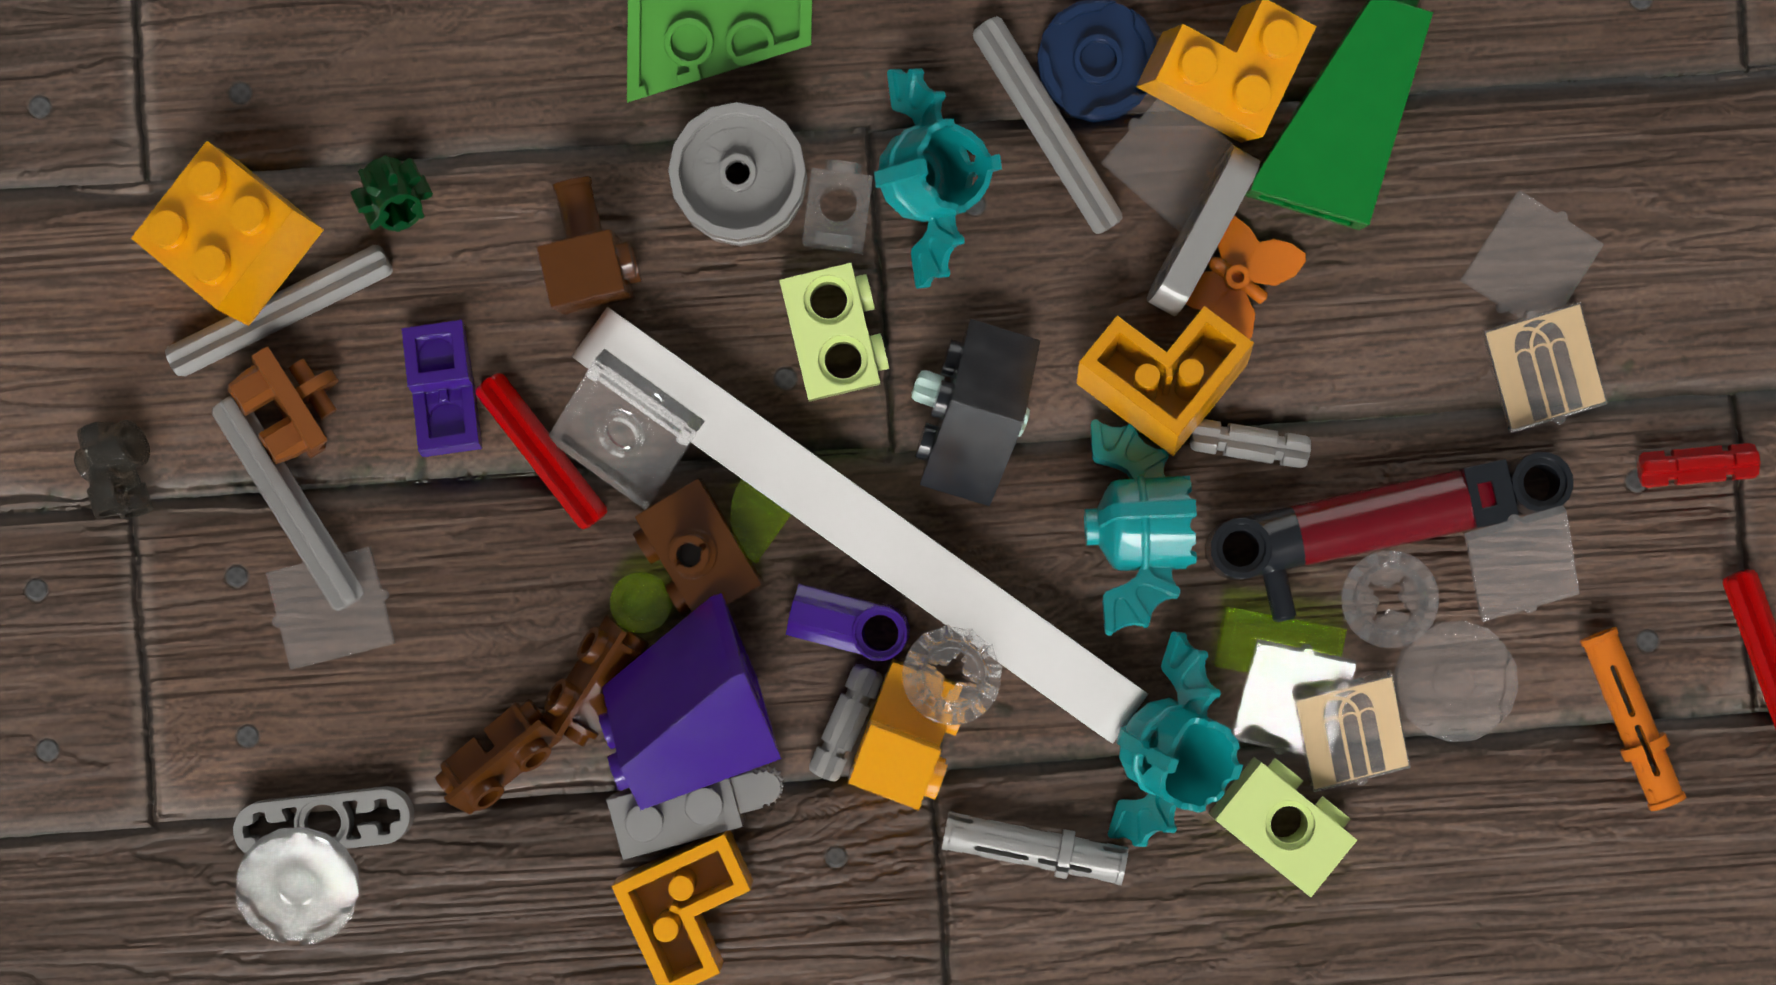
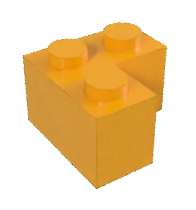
M1256 0L1241 6L1223 45L1185 24L1178 25L1162 32L1136 87L1240 143L1261 138L1264 136L1317 26L1269 0Z
M1205 306L1167 352L1119 316H1116L1079 361L1076 384L1170 455L1174 456L1248 365L1254 342Z
M892 658L851 765L848 784L919 810L924 796L935 800L948 766L945 764L946 759L940 757V744L945 732L956 736L968 705L967 701L958 698L962 689L961 685Z
M729 830L698 839L618 876L611 887L656 984L696 985L720 974L724 963L702 913L751 891L754 880Z

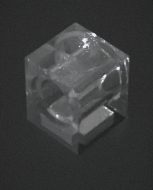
M826 160L825 169H811L802 237L803 246L864 254L873 176L861 174L863 165L841 160ZM838 189L852 194L857 203L854 214L849 219L840 222L828 219L821 211V203L826 194Z

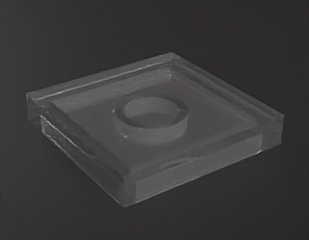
M604 348L594 359L549 436L558 448L646 510L658 495L705 421Z

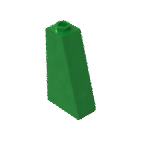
M1368 0L1260 163L1256 176L1245 196L1356 230L1369 226L1433 12L1418 8L1420 0Z

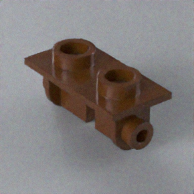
M606 615L599 628L593 627L584 636L577 652L578 661L568 677L558 680L550 690L545 701L544 708L546 711L543 720L557 736L562 737L564 734L580 746L584 747L589 738L596 740L602 730L598 715L607 712L604 694L601 692L602 687L644 653L649 643L631 631L626 633L611 617Z
M530 699L522 705L515 702L483 729L495 746L487 753L479 740L473 737L440 764L442 771L435 776V780L447 793L444 797L447 803L471 815L474 811L486 809L498 801L504 793V787L519 774L534 770L542 765L551 755V748L560 742L563 736H557L548 725L541 721L544 719V715Z

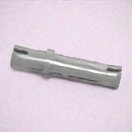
M949 811L941 850L963 852L1055 871L1054 877L1067 879L1068 874L1122 885L1129 847L1075 837V831L1063 829L1062 834L1045 832Z

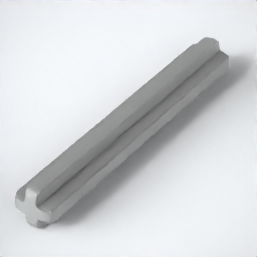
M996 16L980 24L973 31V39L1093 232L1100 234L1118 224L1123 218L1121 210L1002 18Z
M372 245L275 293L250 326L228 316L168 346L165 350L167 361L177 376H188L390 276L393 272L391 262L381 246Z
M231 396L223 399L212 409L214 419L330 606L334 610L339 611L353 605L364 595V588L285 461L275 465L258 438V434L265 429L254 412L244 416Z

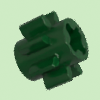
M385 155L382 158L373 160L364 169L358 171L363 187L354 189L350 194L358 213L364 214L370 229L374 230L381 225L387 230L400 232L413 226L419 219L425 217L421 200L432 197L433 193L425 176L420 175L412 158H408L402 163L396 158Z

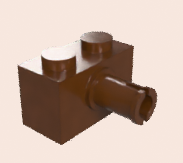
M590 176L572 178L552 185L554 192H556L566 238L561 241L537 246L550 306L564 315L634 299L632 284L642 282L634 246L630 247L628 241L622 242L611 229L602 230Z
M702 478L694 480L634 516L641 528L633 532V536L650 564L661 560L672 578V581L664 585L682 617L693 612L712 596L722 593L726 605L764 583Z

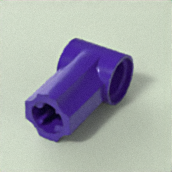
M799 583L790 610L786 635L857 653L873 661H885L894 658L905 648L910 638V625L903 612L890 604H878ZM885 615L896 623L898 639L895 645L887 649H878L867 641L865 626L871 617Z

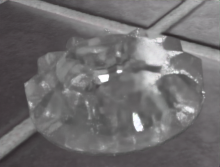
M1394 550L1368 554L1354 567L1349 569L1348 576L1340 592L1343 618L1360 639L1384 648L1406 646L1421 638L1433 624L1439 607V591L1430 570L1414 556ZM1404 577L1405 579L1400 585L1402 589L1397 597L1404 603L1403 607L1410 611L1409 615L1407 616L1403 612L1388 609L1383 615H1378L1373 620L1377 613L1375 609L1380 601L1368 585L1372 583L1374 586L1389 589L1394 583H1399Z
M945 625L939 629L924 633L910 648L903 665V685L912 705L928 719L947 725L965 724L982 716L994 703L999 694L1002 667L994 653L993 644L986 642L973 629H962ZM959 652L963 653L962 662L964 664L962 666V673L970 677L969 680L977 683V685L971 682L969 684L958 682L953 690H950L946 698L941 696L944 686H942L944 675L936 671V667L928 663L935 666L937 664L948 666L953 658L956 659Z

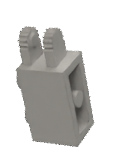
M769 765L767 767L760 766V769L749 770L644 810H640L630 788L613 792L606 801L623 860L743 827L746 812L763 808L764 804L770 806V803H776V799L781 797L780 793H782V787H784L782 781L784 777H781V771L778 772L775 769L776 767L771 768Z

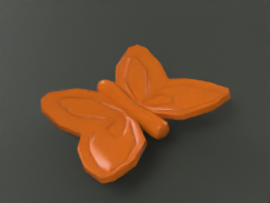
M1234 216L1218 244L1221 258L1211 257L1208 266L1212 271L1203 272L1185 305L1197 310H1201L1204 306L1247 338L1251 339L1256 313L1248 296L1258 304H1262L1268 297L1267 291L1255 283L1276 286L1295 277L1306 262V255L1292 243L1275 239L1259 242L1251 228Z

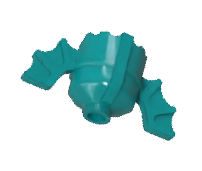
M922 68L909 69L907 73L903 72L902 69H889L887 77L891 107L894 111L906 114L912 118L915 126L903 130L900 135L891 139L880 156L878 171L874 172L876 188H881L885 201L903 218L928 222L926 233L911 249L915 287L917 289L929 288L934 278L950 276V269L948 267L950 255L955 247L965 242L964 236L959 233L956 226V215L966 212L981 200L989 188L993 172L1002 170L1000 154L991 156L983 141L972 131L955 124L954 119L942 118L941 107L946 94L944 91H934L927 86L923 78L924 70ZM967 150L976 156L974 162H971ZM978 175L977 180L973 184V177Z
M1094 419L1091 421L1090 426L1092 459L1098 464L1116 468L1126 473L1130 479L1114 480L1106 488L1097 508L1084 509L1086 546L1098 545L1113 569L1117 571H1138L1135 578L1126 584L1106 591L1103 595L1105 634L1110 636L1126 626L1137 625L1147 628L1157 605L1165 600L1179 597L1180 588L1172 578V570L1186 569L1187 566L1197 563V554L1191 550L1196 544V533L1190 526L1191 520L1197 516L1196 499H1192L1188 495L1192 492L1190 475L1165 477L1164 466L1169 458L1168 452L1164 449H1155L1145 444L1139 437L1136 428L1130 424L1123 427H1110Z
M1175 631L1171 633L1161 664L1162 671L1175 687L1178 701L1166 698L1148 702L1131 717L1126 726L1120 728L1116 741L1120 746L1119 759L1127 777L1138 783L1139 788L1148 794L1142 799H1121L1117 802L1108 830V837L1113 839L1127 838L1131 840L1132 845L1135 847H1146L1149 838L1156 832L1175 833L1177 826L1174 822V815L1177 807L1197 813L1206 811L1208 804L1218 802L1225 795L1226 785L1230 781L1239 780L1243 765L1237 759V750L1240 749L1239 742L1232 734V730L1207 717L1210 704L1215 698L1220 697L1221 692L1210 683L1206 675L1205 661L1208 658V652L1197 650L1191 646L1187 640L1186 633Z

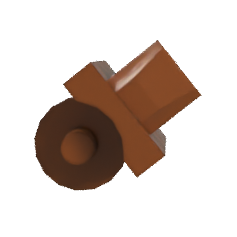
M267 346L252 355L251 367L243 371L228 385V391L244 416L249 415L271 401L274 402L284 419L258 434V438L275 465L298 457L304 452L311 459L326 450L324 444L327 442V438L305 404L311 402L321 419L332 415L337 409L326 392L333 388L339 382V379L333 370H328L315 376L306 360L301 359L289 367L300 385L295 389Z

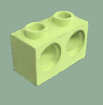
M847 263L779 280L808 400L815 401L880 385L878 371L889 369L881 333L869 336L863 312L875 309L867 274L854 276L852 263ZM822 286H837L843 290L847 297L845 310L835 318H822L812 309V296ZM849 344L859 351L862 358L861 366L852 377L837 378L827 370L826 356L834 346Z

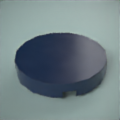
M1078 1L1059 12L1042 35L1036 58L1039 80L1054 104L1071 117L1091 122L1118 119L1138 107L1147 95V92L1137 88L1136 85L1157 44L1156 38L1142 16L1124 5L1117 4L1116 1Z

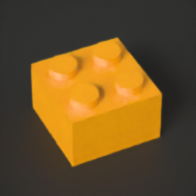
M206 141L131 239L215 309L250 326L324 229L241 162L209 141Z

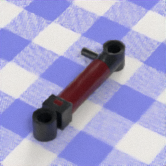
M1535 452L1517 458L1509 465H1507L1506 459L1234 518L1217 525L1209 533L1205 543V557L1210 568L1217 575L1229 580H1242L1263 575L1272 619L1275 622L1294 619L1297 615L1287 574L1288 569L1520 519L1519 513L1524 515L1550 513L1561 508L1570 499L1574 488L1573 474L1569 465L1560 456L1550 452ZM1531 467L1541 469L1549 479L1550 488L1548 494L1541 501L1531 498L1524 488V477ZM1232 532L1245 534L1253 544L1252 558L1242 567L1230 564L1223 554L1222 545L1224 540Z

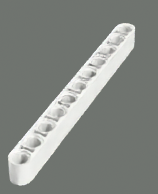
M606 307L573 353L572 357L1112 744L1117 739L1120 728L1128 724L1131 717L1148 696L1147 692L609 307Z

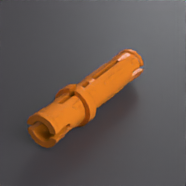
M1617 627L1608 628L1580 640V643L1586 651L1603 698L1607 703L1624 744V747L1619 750L1623 761L1631 762L1648 801L1649 810L1658 811L1687 798L1685 792L1682 791L1666 748L1670 746V742L1666 733L1658 732L1639 681L1634 674L1618 636ZM1612 665L1630 705V713H1628L1610 667ZM1636 725H1638L1646 748L1649 751L1651 759L1654 763V766L1656 768L1655 772L1652 771L1645 750L1637 735V732L1635 730Z

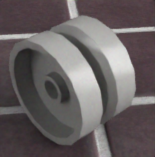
M738 102L711 107L688 122L673 145L668 170L673 197L693 227L716 242L736 246L766 242L789 227L803 206L808 181L801 145L786 122L763 107ZM735 163H741L745 170H750L748 180L740 185L732 184L727 179V177H731L728 168Z

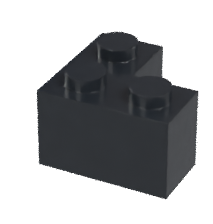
M973 319L969 321L962 342L950 340L940 373L941 375L951 377L950 382L941 380L931 410V416L939 419L936 425L925 423L915 454V458L925 460L920 481L921 486L983 505H991L1024 424L1041 340Z

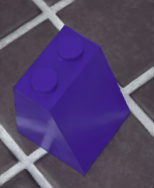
M722 593L707 599L602 687L607 712L598 715L599 722L609 748H616L617 751L607 756L608 763L618 789L621 791L630 788L640 810L781 759L758 677Z

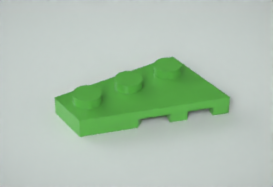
M628 0L627 103L812 45L813 0Z

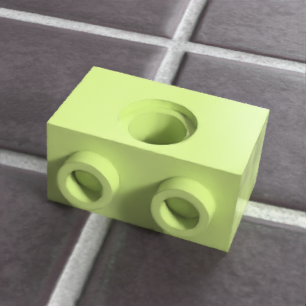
M1253 757L1241 772L1239 780H1235L1231 784L1225 795L1215 804L1209 814L1282 875L1312 897L1356 843L1357 839L1344 829L1351 819L1323 796L1314 805L1296 791L1303 780L1276 758L1267 767ZM1285 806L1297 807L1301 815V823L1297 831L1287 837L1275 836L1271 829V820L1275 812Z

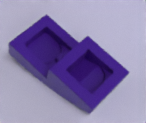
M457 320L401 328L407 387L412 392L417 445L420 455L422 457L483 449L475 385L464 322Z

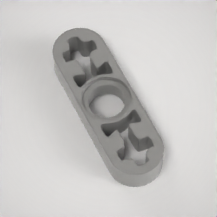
M1234 145L1227 149L1215 167L1149 290L1147 302L1172 316H1176L1181 311L1252 184L1259 169V159Z
M391 786L267 799L247 806L238 814L233 826V835L238 847L247 855L256 858L383 845L395 842L409 831L414 821L415 812L409 796L402 790ZM380 799H387L389 809H399L400 818L391 823L390 831H383V826L379 821L362 822L357 825L361 836H352L354 813L348 801H357L355 814L375 810L379 807ZM317 805L331 806L340 816V830L331 839H322L315 836L308 826L309 813ZM295 807L297 809L294 818V829L300 843H292L293 830L280 831L270 836L268 845L263 844L260 835L250 834L249 825L259 820V812L265 813L267 822L277 823L286 822L292 818L288 808Z

